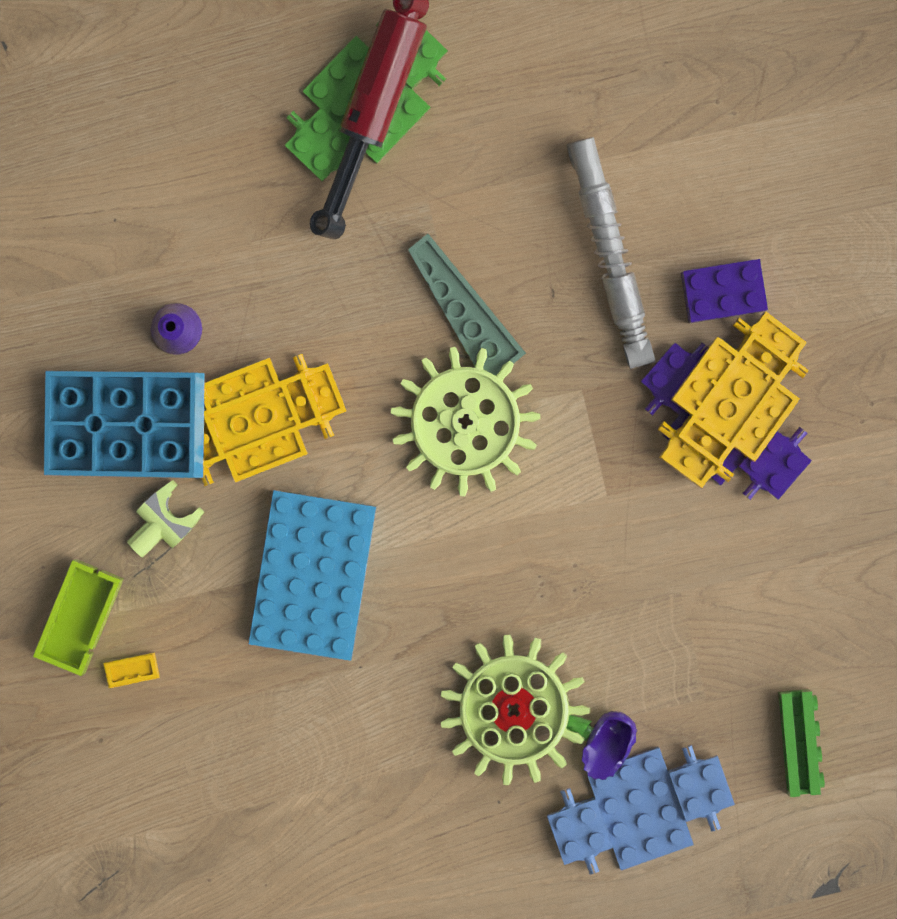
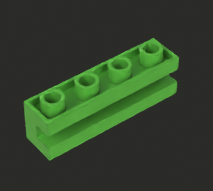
M809 689L778 692L787 795L789 797H800L802 794L821 795V788L825 787L823 772H819L818 762H822L821 746L817 747L816 736H820L819 721H815L814 711L818 710L817 696L812 695V691Z

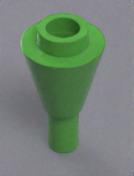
M569 715L567 729L579 733L587 741L593 730V727L590 726L592 721Z

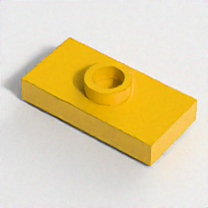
M155 652L103 663L108 688L160 678Z

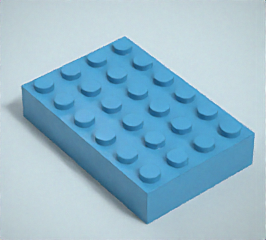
M45 371L44 475L203 478L205 373Z
M273 490L249 645L352 660L377 506Z

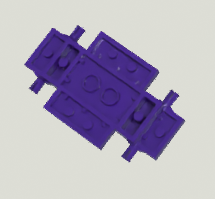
M702 342L693 353L686 352L678 344L674 343L641 381L654 396V399L644 409L648 412L653 407L649 412L653 416L662 404L668 406L679 415L670 425L675 430L683 425L690 414L671 401V399L708 349L707 346L704 348L705 344ZM798 427L790 438L783 436L777 431L755 462H752L737 449L733 448L722 465L731 472L739 467L749 476L752 483L742 492L744 496L751 500L757 491L762 489L768 491L777 500L780 499L812 461L798 446L801 440L808 434L806 431H803L804 429ZM662 434L669 441L670 438ZM717 474L711 476V478L715 480L719 485H722L725 482V480Z

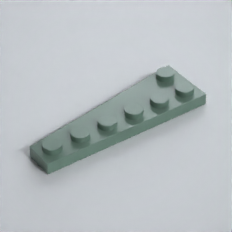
M426 234L408 249L474 366L477 362V354L481 348L487 350V358L483 370L493 375H497L502 366L508 361L514 364L526 354L429 234Z

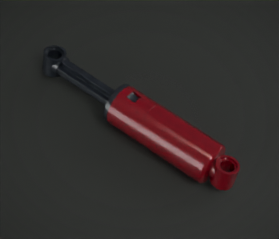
M393 0L395 11L384 9L338 129L339 132L350 136L323 209L321 208V210L313 213L310 218V229L315 235L336 240L345 231L346 224L342 213L368 145L372 144L382 148L427 29V25L418 21V19L423 18L428 12L429 0Z

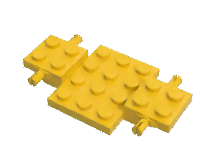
M763 312L758 321L752 326L748 325L740 317L736 320L733 327L745 334L737 350L719 337L713 340L671 399V401L689 413L690 416L677 430L673 429L665 421L658 428V431L670 438L667 447L659 458L699 488H703L708 479L715 474L719 475L727 483L731 480L730 477H733L734 473L722 464L733 448L737 449L752 462H755L800 400V398L781 385L780 382L789 370H792L801 378H804L806 373H808L809 370L797 362L799 353L807 342L768 312Z
M300 354L298 357L301 365L297 356L292 358L298 372L290 378L279 381L271 358H267L206 382L204 384V405L206 411H204L203 478H201L204 487L214 483L208 468L226 459L236 483L307 455L308 453L299 430L308 426L319 425L324 439L329 438L325 428H327L330 437L335 436L329 421L334 416L347 412L329 364L327 363L317 368H308L303 354Z

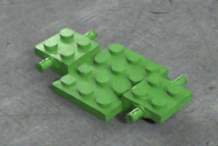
M427 30L382 148L369 144L366 154L377 164L431 109L413 89L428 76L439 87L447 79L436 67L448 50ZM357 36L303 90V93L320 109L310 119L305 121L295 111H292L290 114L297 122L290 115L286 118L297 130L285 147L322 182L332 172L338 170L350 136L339 132L338 129L369 50V47Z

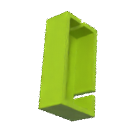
M78 559L72 560L33 657L79 676L84 675L94 653L89 651V649L93 650L98 644L124 578L105 570H100L96 573L97 567Z

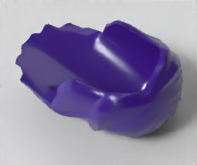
M618 711L605 713L594 725L587 744L582 751V762L584 763V771L588 772L587 776L606 780L609 776L613 777L630 754L632 746L636 743L637 728L635 722L626 714Z

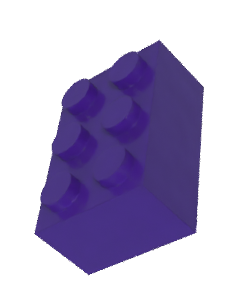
M760 259L687 270L680 273L688 324L768 310Z

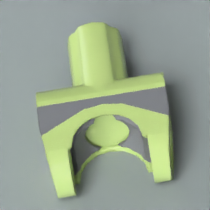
M174 480L154 493L136 511L145 523L127 540V543L142 558L161 539L173 549L193 529L204 514L200 507L186 517H176L171 513L168 501L172 495L171 492L178 486Z

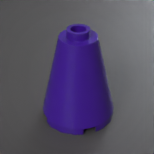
M180 303L166 305L152 319V339L158 348L166 353L173 355L188 353L201 339L203 330L201 319L187 305ZM174 322L176 328L170 332L169 327Z

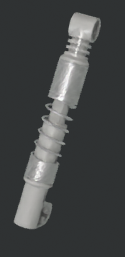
M594 137L567 144L569 158L573 169L576 170L581 186L579 191L581 205H583L585 218L590 219L587 227L592 229L594 235L591 240L597 246L594 253L599 255V257H604V260L598 266L607 268L608 273L604 274L601 279L604 283V290H606L605 293L608 298V305H610L611 315H613L612 320L619 329H622L620 335H624L622 341H626L623 344L628 366L630 369L654 363L655 358L648 337H644L647 335V332L643 331L645 325H641L644 323L645 310H643L642 300H640L641 295H639L634 272L626 273L625 267L630 266L632 263L623 262L622 254L628 252L627 249H624L622 243L625 237L620 236L618 227L621 224L616 222L614 215L618 212L615 200H613L614 195H612L610 184L605 182Z

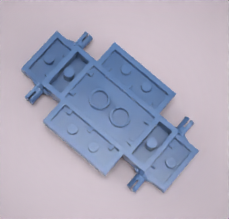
M689 745L687 747L690 756L687 748H682L687 763L683 766L667 770L661 750L657 747L626 758L614 776H609L606 780L593 779L588 776L595 797L575 802L571 788L566 789L569 799H567L564 790L560 791L565 806L557 812L548 814L547 817L564 865L585 860L589 875L594 874L591 864L594 867L595 873L600 870L598 869L595 856L600 852L613 848L622 871L694 845L686 824L688 821L699 817L707 818L711 832L716 831L713 821L716 829H721L716 814L722 809L735 805L718 756L696 759L693 747Z

